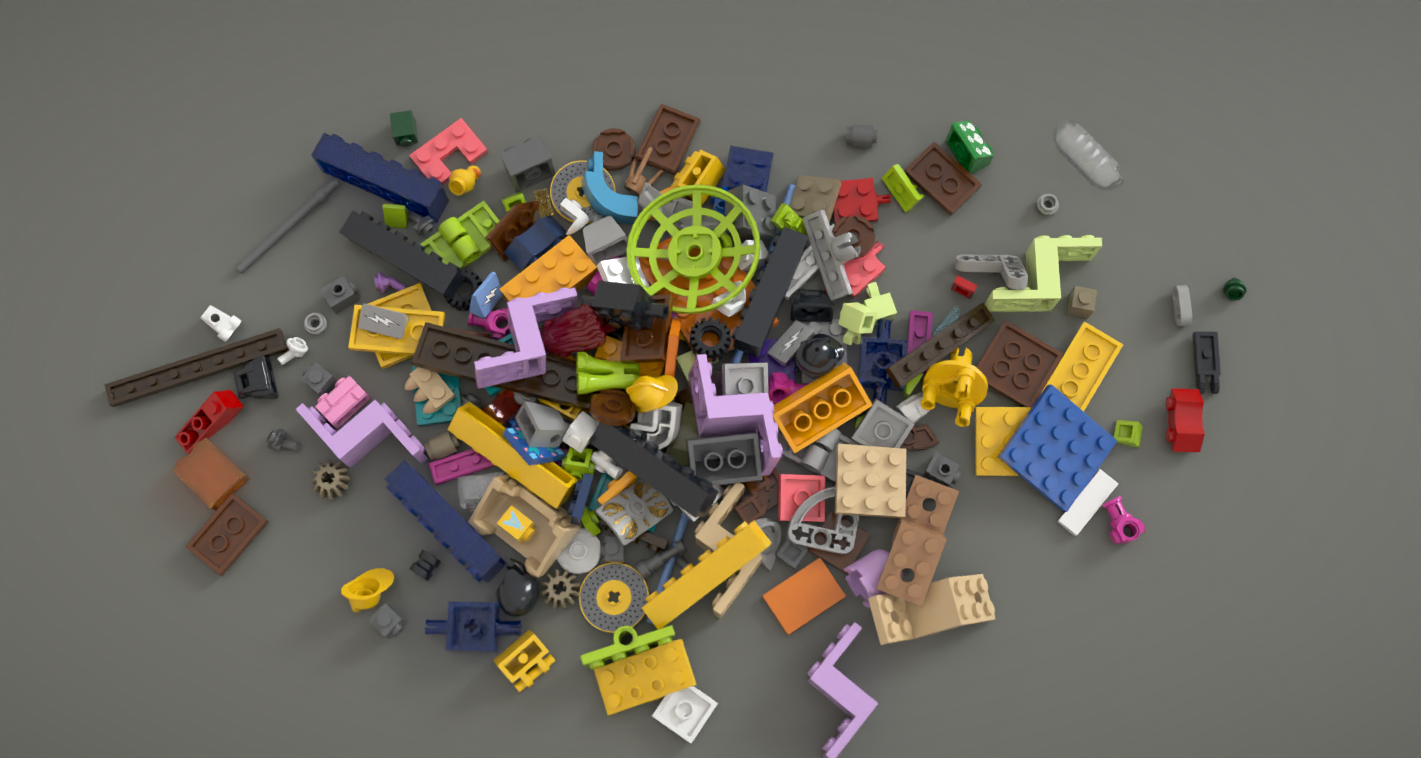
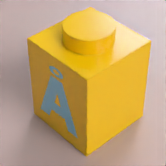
M512 505L497 522L500 528L521 544L533 537L535 534L534 529L537 527Z

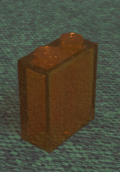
M208 438L197 442L193 447V451L178 460L176 467L172 470L214 511L222 505L231 493L235 494L250 479Z

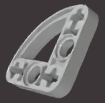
M835 487L827 488L807 498L796 509L787 528V538L795 545L836 554H846L854 547L860 515H850L853 523L849 528L844 527L841 523V518L845 514H836L834 530L801 523L806 513L814 505L824 499L835 497ZM800 528L801 533L808 534L809 529L812 530L809 536V543L806 542L807 537H799L796 540V536L792 534V531ZM817 532H822L826 536L824 545L815 543L814 536ZM831 534L834 535L832 540L839 541L845 538L844 541L848 543V547H844L841 550L840 545L831 544L832 548H829Z

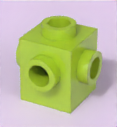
M570 446L567 457L563 458L561 468L579 480H583L584 473L594 475L595 463L591 461L593 450L585 448L580 453Z

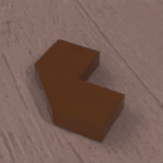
M767 475L762 476V480L742 482L752 496L733 509L741 521L746 522L748 525L766 514L771 481Z

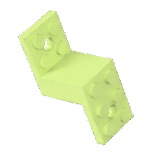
M1044 235L1034 238L1025 253L1026 272L1028 274L1027 288L1022 290H1008L1006 287L996 288L992 290L985 302V306L989 312L1052 311L1061 299L1059 261H1091L1102 247V238H1094L1093 235H1085L1081 238H1072L1070 235L1050 238Z

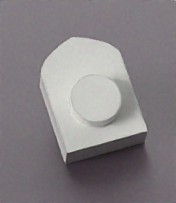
M567 198L561 202L560 210L574 220V223L566 233V235H570L584 227L590 219L581 210L582 207L578 202L573 199L570 201Z
M737 281L734 284L739 287L742 282ZM745 289L733 300L717 308V310L730 317L744 309L746 303ZM727 291L713 299L712 304L721 301L731 293Z

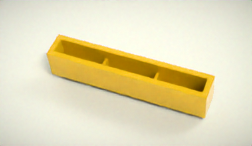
M471 402L457 409L447 429L457 439L471 446L475 452L482 454L493 465L504 470L511 478L526 486L530 492L545 500L548 505L557 509L567 502L578 479L554 462L529 466L503 436L506 427Z
M752 521L749 525L743 522L734 529L736 535L730 539L728 536H725L716 543L718 548L714 552L707 550L698 557L700 562L697 565L693 566L690 563L680 571L683 576L677 580L672 577L662 585L665 589L661 593L654 591L645 598L648 603L642 607V610L658 630L662 629L771 544V541L755 521Z

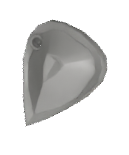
M761 518L755 520V522L771 541V544L759 555L763 557L762 565L768 571H771L780 547L782 530L780 525L772 519Z

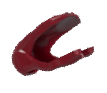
M582 304L578 309L567 311L559 317L545 321L540 330L544 350L547 353L555 356L560 355L565 358L572 352H586L593 348L604 346L606 332H614L616 328L608 324L601 325L597 313L594 312L590 305Z

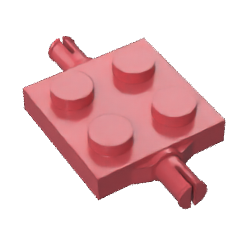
M877 241L872 250L864 257L852 259L844 264L853 292L850 296L853 298L857 297L867 287V284L872 283L886 269L876 258V254L884 249L880 241Z

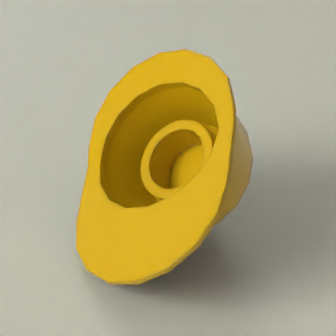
M670 375L655 378L640 376L634 381L632 386L626 388V392L630 395L631 401L636 405V411L645 413L667 406L675 397L678 384L676 379Z
M385 568L369 570L343 585L341 593L345 598H348L354 612L373 608L380 601L381 593L392 585L394 574Z

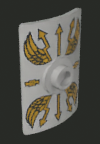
M641 479L596 509V514L610 526L622 545H627L673 512V508L667 498Z

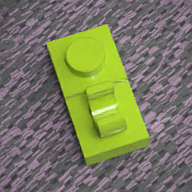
M899 164L893 165L881 178L905 212L911 211L924 197L923 194L920 195L917 192V185H912Z
M781 203L771 222L781 232L786 227L808 236L803 220L788 204Z

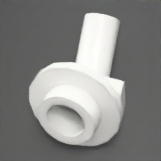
M298 337L289 338L286 341L289 351L278 357L277 360L281 365H284L294 357H302L308 351L306 342Z

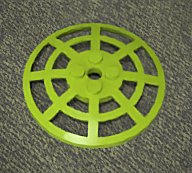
M709 185L682 186L658 196L639 214L628 238L627 263L634 283L641 285L650 296L666 288L674 294L688 297L687 308L672 306V312L679 314L705 313L729 303L748 285L759 262L761 249L760 235L752 214L743 202L733 194ZM692 195L693 208L680 211L668 219L659 210L663 205L674 199ZM702 195L721 198L732 204L734 208L726 217L714 210L702 208ZM741 213L751 228L754 245L741 246L739 234L732 224ZM653 216L661 225L652 238L650 249L637 248L636 245L640 232L647 220ZM693 216V226L679 231L673 225L683 218ZM702 216L714 218L721 223L712 231L702 226ZM727 229L733 237L735 247L722 248L718 238ZM667 231L673 237L668 249H657L661 237ZM693 248L701 249L697 257L689 255ZM754 254L747 276L740 286L737 287L730 279L739 266L741 256ZM636 257L649 258L651 270L658 280L648 288L645 287L638 274ZM722 257H734L729 271L724 275L717 268ZM656 258L669 259L673 269L665 276H662L658 269ZM711 274L718 281L708 288L698 290L699 279ZM681 275L690 279L689 290L677 288L671 285L670 282ZM721 287H724L731 293L715 304L696 308L697 297L711 294Z

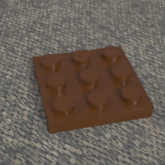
M1005 320L976 368L985 375L989 388L1021 407H1032L1064 354Z

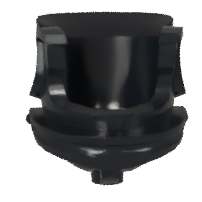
M817 334L809 341L800 342L801 345L796 353L795 370L797 372L801 370L804 374L812 377L824 376L843 358L844 348L833 337Z

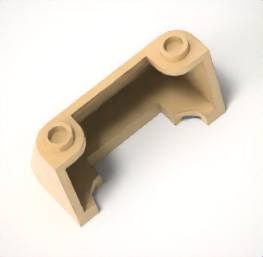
M508 474L493 478L468 521L478 534L495 533L526 558L524 562L526 571L536 577L543 576L582 526L581 522L580 525L572 524V515H568V511L560 506L556 509L548 505L545 500L530 492L526 486L511 478ZM511 505L537 526L534 529L535 534L523 544L519 543L497 524Z

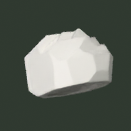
M921 392L912 395L895 408L896 412L914 423L927 415L930 410H925L921 407L923 397Z

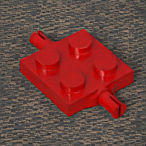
M873 178L840 181L842 184L832 213L834 225L840 219L847 216H860L867 219L870 223L878 222V204L891 203L890 194L877 195L874 189Z

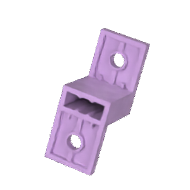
M561 288L556 292L547 294L542 292L533 297H518L507 302L508 324L516 353L512 351L506 352L498 357H483L474 362L478 389L545 374L546 353L537 324L559 317L567 311L577 309V293L575 288Z
M706 354L697 355L688 378L699 437L751 431L758 433L762 476L770 475L782 457L783 451L782 445L777 440L778 425L773 420L774 405L769 400L768 393L716 396V387L714 383H711L710 378L712 375L711 363H708Z
M374 400L338 432L326 422V419L313 406L308 408L302 403L296 408L298 413L335 455L349 468L354 466L391 433L398 438L421 465L428 459L424 454L426 451L425 447L414 435L409 438L412 433L400 419L396 420L398 417L384 402L380 405Z
M855 622L851 626L846 624L836 636L839 639L838 643L835 645L832 642L822 654L825 658L820 664L817 661L807 673L810 676L807 682L851 717V719L845 718L839 725L837 730L840 733L837 737H830L822 747L825 751L822 755L824 758H836L878 705L874 699L833 667L834 663L862 629Z

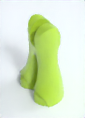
M577 352V395L605 389L626 390L627 387L632 386L634 381L640 377L638 376L640 374V364L638 363L624 364L617 361H606L594 358L585 352Z

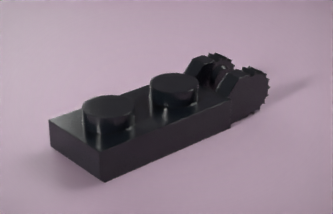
M1194 332L1193 348L1195 377H1197L1196 389H1199L1200 394H1204L1206 389L1205 377H1211V393L1218 394L1220 391L1219 376L1221 375L1218 333Z

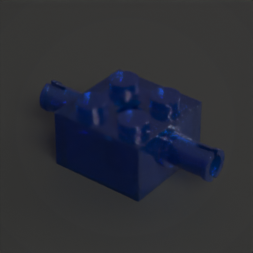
M880 319L877 321V338L862 337L858 380L863 388L874 389L873 402L877 399L886 405L887 390L902 391L904 386L897 389L885 369L907 355L908 340L890 339L892 321L886 320L884 329V319ZM879 361H883L885 367H882L879 364Z
M449 602L447 620L426 619L425 625L435 627H425V634H446V650L449 652L497 653L500 635L521 636L520 629L511 628H521L522 625L521 621H500V607L497 603ZM473 622L478 625V629H475L474 633L468 629L469 626H473Z

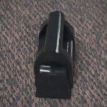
M799 289L798 294L795 295L791 303L790 319L792 321L832 322L834 304L830 297L825 295V290Z
M260 355L247 363L244 369L233 373L239 399L247 397L255 399L278 398L272 363L266 356ZM244 379L248 380L249 387H246Z

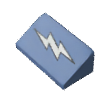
M495 272L487 276L471 298L469 311L481 318H486L502 297L499 290L501 285Z

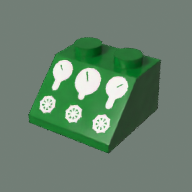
M971 121L952 123L945 142L959 164L970 174L990 165L994 157L993 150L989 144H985L979 128L974 127Z

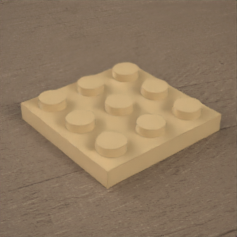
M838 444L836 450L835 514L905 518L906 449Z

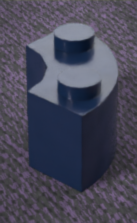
M551 215L539 218L526 232L515 237L504 253L523 271L565 239L567 231Z

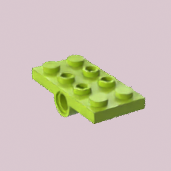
M483 200L459 218L451 217L445 220L439 226L438 232L420 245L426 248L424 252L430 255L432 251L443 258L441 262L446 265L451 262L459 268H465L492 249L485 237L499 222V219Z
M672 625L638 636L632 627L622 626L614 633V645L580 656L586 668L590 667V669L595 670L605 666L604 662L613 660L617 662L628 658L627 654L633 652L639 654L650 650L649 647L657 644L661 646L670 643L676 636ZM624 635H631L633 640L629 645H622V637Z

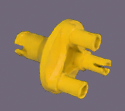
M956 348L951 352L949 360L935 363L926 371L922 387L924 393L921 407L925 410H932L935 408V402L946 407L957 408L955 423L960 427H965V423L966 426L970 424L971 412L974 411L975 406L985 399L988 382L985 375L978 368L971 365L973 358L971 351L965 348L964 355L958 356L959 348Z

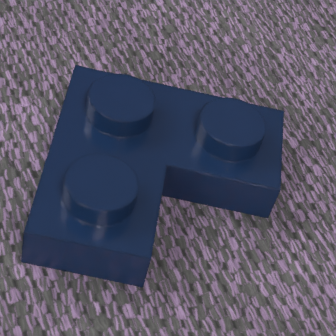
M584 473L583 480H577L573 500H576V502L571 501L568 515H572V524L580 525L593 475Z

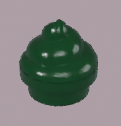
M1236 277L1228 280L1223 287L1224 294L1230 300L1242 299L1247 291L1246 284Z

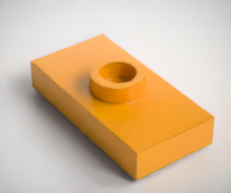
M628 471L619 480L614 479L607 486L608 490L597 499L600 506L632 486L638 480V477Z

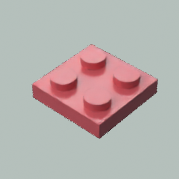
M779 474L778 521H790L796 509L807 498L824 490L825 476ZM825 499L814 505L806 513L802 521L825 522Z

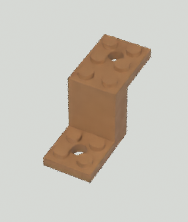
M918 475L914 476L906 498L905 518H899L891 537L893 545L876 589L922 606L947 541L943 533L959 494L958 490ZM926 498H933L936 502V506L932 511H926L922 506ZM910 568L914 571V577L911 581L901 579L900 573L903 569Z

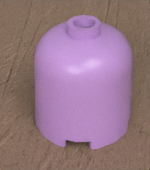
M877 549L844 568V571L849 574L845 579L856 597L858 595L862 596L865 600L863 605L870 608L869 597L888 594L876 589L890 553L883 549ZM901 571V573H900V577H901L902 580H903V571Z

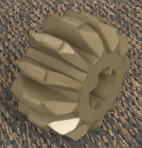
M328 460L326 467L324 464L319 463L321 470L319 472L312 470L316 477L310 479L312 484H316L313 487V491L319 492L321 498L328 496L330 500L334 499L335 493L339 497L343 496L341 489L348 490L349 487L345 482L351 481V477L346 476L349 470L346 467L342 468L340 462L333 464L331 460ZM330 476H332V480H334L331 484L328 483V478Z
M556 569V577L553 578L548 573L546 576L550 582L542 581L541 583L543 587L548 588L542 590L541 595H549L545 599V603L549 604L553 601L552 607L554 609H557L559 602H561L562 608L566 609L565 601H569L571 605H574L575 602L571 597L580 596L579 592L573 591V589L581 587L580 583H573L577 578L574 574L568 578V570H564L562 576H560L559 570ZM561 584H564L563 586L566 591L557 595L556 586L560 587Z

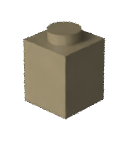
M1075 286L1069 293L1066 315L1088 319L1095 310L1097 290Z

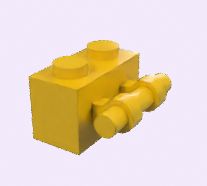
M703 150L699 152L694 151L685 160V165L680 173L677 172L674 176V182L671 187L679 188L688 185H709L715 187L726 169L716 156ZM692 195L685 196L693 201ZM702 195V205L709 195Z
M528 629L498 655L493 662L511 683H514L520 677L521 680L514 687L521 692L526 687L532 686L534 684L533 681L540 674L549 671V667L556 660L551 654L542 659L549 651L538 637ZM536 663L537 666H535L529 673L526 674L525 672Z

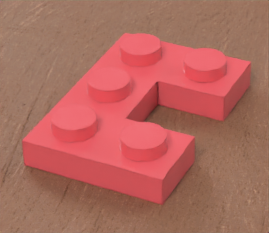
M460 118L409 156L437 190L449 181L451 172L442 162L444 159L459 150L472 165L487 154L488 150L463 119Z

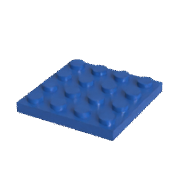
M1050 384L1045 387L997 457L1065 513L1068 512L1074 501L1088 485L1117 440Z

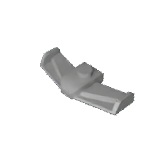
M645 182L637 203L645 209L649 203L662 194ZM680 197L674 199L673 202L670 201L663 205L659 210L668 219L680 211L693 208V202ZM693 216L683 218L673 225L679 231L693 226ZM702 216V226L712 231L721 223L714 218Z

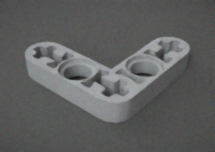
M971 254L956 256L955 269L958 271L999 272L1002 274L1007 287L1016 290L1027 288L1028 274L1020 258L1017 256Z

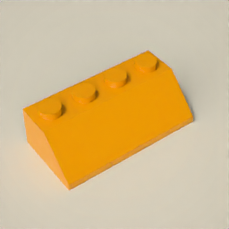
M844 362L829 373L819 377L775 404L773 420L777 423L778 430L792 451L796 453L873 405L852 368Z

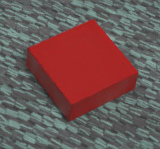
M957 276L951 289L971 299L978 285Z

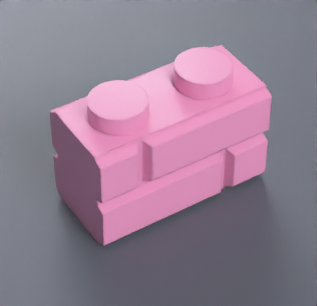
M348 376L347 378L339 379L335 384V389L329 394H323L318 399V404L315 407L338 429L371 398Z

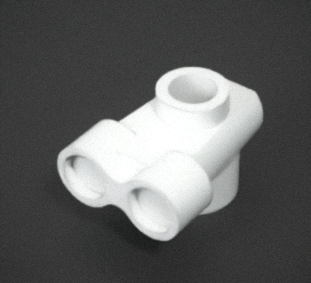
M211 305L200 317L218 333L217 337L224 342L229 339L241 323V320L236 316L232 315L231 317ZM212 314L219 315L218 322L211 321Z
M601 450L595 451L591 457V461L595 463L594 468L596 470L607 473L616 480L620 476L623 477L629 471Z

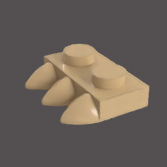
M419 367L409 374L410 377L406 381L404 388L405 390L419 388L415 393L414 402H422L429 399L423 408V413L425 414L438 411L456 397L437 372Z

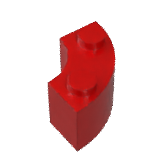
M1171 388L1170 397L1166 398L1165 408L1168 411L1166 441L1170 442L1173 452L1200 453L1205 435L1202 421L1204 401L1199 389Z

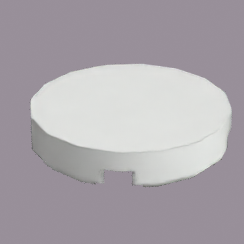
M580 528L557 560L562 568L568 570L571 574L581 575L588 573L598 565L601 559L600 541L596 535L593 536L587 529Z

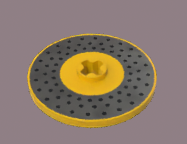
M574 161L563 166L555 174L550 186V197L553 207L561 217L574 223V220L560 210V204L565 198L578 202L582 207L581 210L589 219L594 215H600L589 204L585 195L583 197L579 196L578 190L582 191L583 189L582 177L585 171H587V161ZM603 168L604 181L615 192L614 181Z
M606 563L592 570L584 579L580 588V608L584 617L592 626L603 632L615 633L622 626L633 628L641 621L645 615L642 607L648 603L645 598L649 596V591L643 577L631 566L623 563ZM611 592L620 594L618 603L614 601L608 602Z

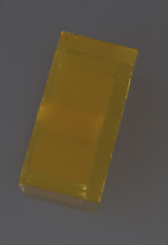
M547 188L533 191L536 201L540 202L538 208L540 217L550 215L554 217Z

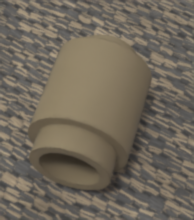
M447 431L429 439V442L424 445L431 460H440L458 452V446L461 444L454 434Z

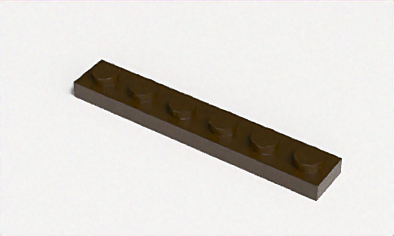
M982 302L892 364L885 371L896 388L899 389L995 320Z

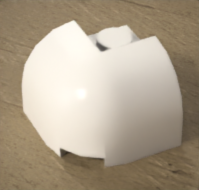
M670 402L667 406L645 413L638 412V422L631 424L630 429L638 431L642 435L641 438L657 444L659 449L670 445L678 435L681 424L682 405Z

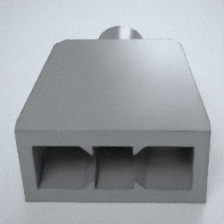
M594 215L590 219L591 224L583 228L586 252L596 266L601 261L611 260L627 252L628 239L612 216L602 218L601 215Z
M524 401L515 417L529 447L560 446L571 423L564 422L557 409L529 401Z

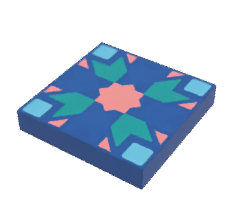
M520 427L506 428L503 436L529 466L561 461L565 456V453L559 446L529 447Z

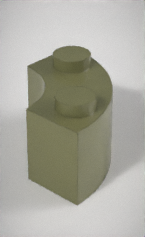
M686 402L681 414L680 430L674 442L668 445L666 453L674 456L677 459L676 462L680 465L688 467L685 439L697 438L699 433L694 405Z

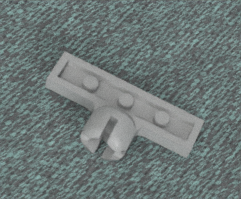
M819 210L802 218L831 301H836L853 294L844 264L860 255V245L855 248L851 246L859 242L853 233H844L834 237L825 210Z

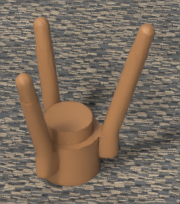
M651 147L648 148L636 173L634 172L638 161L634 157L628 178L625 181V189L637 196L641 194L646 180L641 173L651 154ZM659 170L647 183L652 185L664 171Z

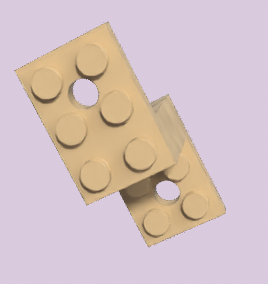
M739 482L733 486L730 483L722 494V502L720 504L716 502L710 509L707 522L702 521L696 528V544L705 551L710 550L714 552L718 548L716 543L725 536H728L729 539L733 537L731 533L721 527V524L744 495L745 486ZM758 554L737 570L726 583L727 591L724 594L720 592L714 599L712 607H714L713 614L716 617L722 618L760 566L763 558L761 555Z
M983 574L951 577L930 583L922 606L891 594L876 595L868 598L880 645L919 639L964 625L996 619L994 615L995 608L988 594V583L984 579Z

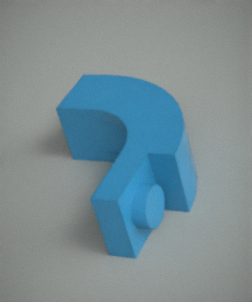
M594 151L591 159L587 160V171H585L582 177V188L587 201L603 217L612 216L617 223L633 224L637 218V196L621 195L607 186L603 177V152Z

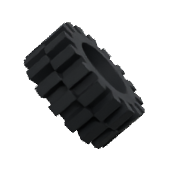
M461 268L459 273L465 276L463 282L471 285L470 294L465 297H459L455 294L452 300L446 296L444 297L452 308L456 307L459 311L461 309L469 311L468 308L471 304L472 295L482 284V281L477 273L474 274L473 270L469 269L467 271L466 268Z
M709 317L708 321L702 318L701 323L697 321L695 327L691 329L690 348H692V353H697V355L706 354L707 361L708 358H712V362H714L717 357L720 360L723 358V354L726 355L728 349H730L729 327L726 328L727 324L725 322L721 324L718 318L716 321H712L713 317ZM706 333H714L718 336L719 342L715 346H706L701 338Z

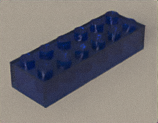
M323 133L311 154L323 173L395 205H404L407 210L413 211L422 217L428 215L436 223L449 202L442 183L436 178L430 177L428 179L423 177L419 171L412 168L410 170L405 169L395 160H390L389 162L374 151H371V153L364 151L356 143H346L344 139L336 134L330 136Z
M406 460L399 464L385 478L389 483L386 488L399 501L405 500L402 504L415 517L421 516L418 521L431 533L435 531L437 534L434 537L447 550L450 547L453 549L450 554L463 566L466 563L469 565L466 570L477 581L480 582L483 579L488 583L507 565L502 557Z

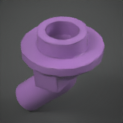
M380 271L377 272L378 276L374 277L376 290L381 289L382 294L385 293L389 285L397 291L403 290L406 287L397 279L387 277Z

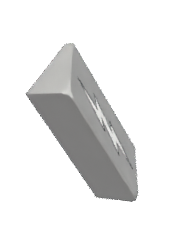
M363 303L358 328L402 340L409 318L403 313Z
M796 320L767 354L785 368L796 355L801 345L800 342L808 341L813 336L814 330Z

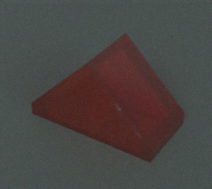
M504 390L482 407L481 410L502 425L522 405L515 401L512 391Z

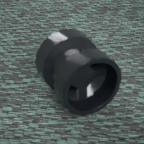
M422 549L418 555L421 560H417L409 569L429 582L433 570L439 567L441 561Z

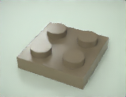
M799 175L789 207L801 219L819 210H825L828 222H830L842 183L839 179Z

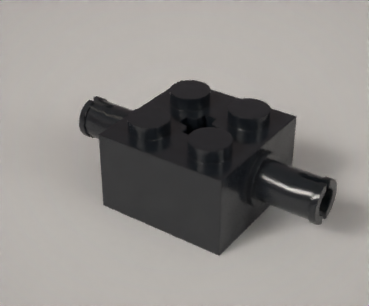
M599 281L594 297L583 295L580 300V307L582 304L590 305L594 311L598 312L599 316L608 322V325L615 328L628 326L633 330L651 329L654 318L667 319L669 315V306L667 304H657L646 290L637 284Z

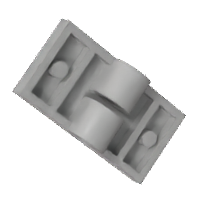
M835 428L794 453L779 430L777 435L778 443L782 445L783 457L818 475L825 476V479L835 484L837 445H861L841 435V432Z

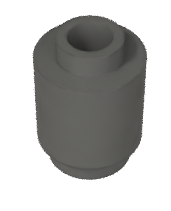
M847 126L846 144H851V146L872 148V143H876L877 130H873V126Z

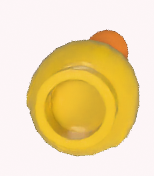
M473 165L468 167L467 170L457 169L452 171L449 177V190L455 195L471 192L475 187V180L481 176L480 169Z

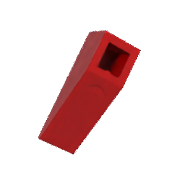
M232 390L212 392L174 438L184 451L190 454L230 423L244 405Z

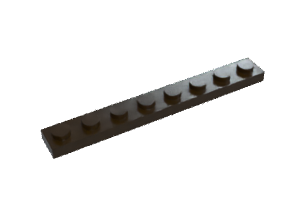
M278 328L104 385L109 405L116 407L245 365L260 355L270 357L288 350L283 332Z

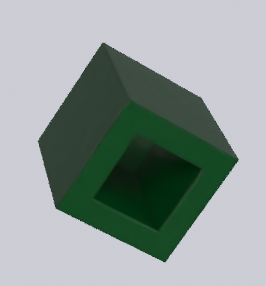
M412 111L390 113L392 136L396 145L408 147L413 143H418L416 121Z

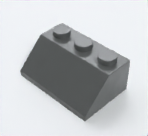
M751 431L685 439L688 467L695 471L694 475L700 479H706L713 485L762 480L758 433Z

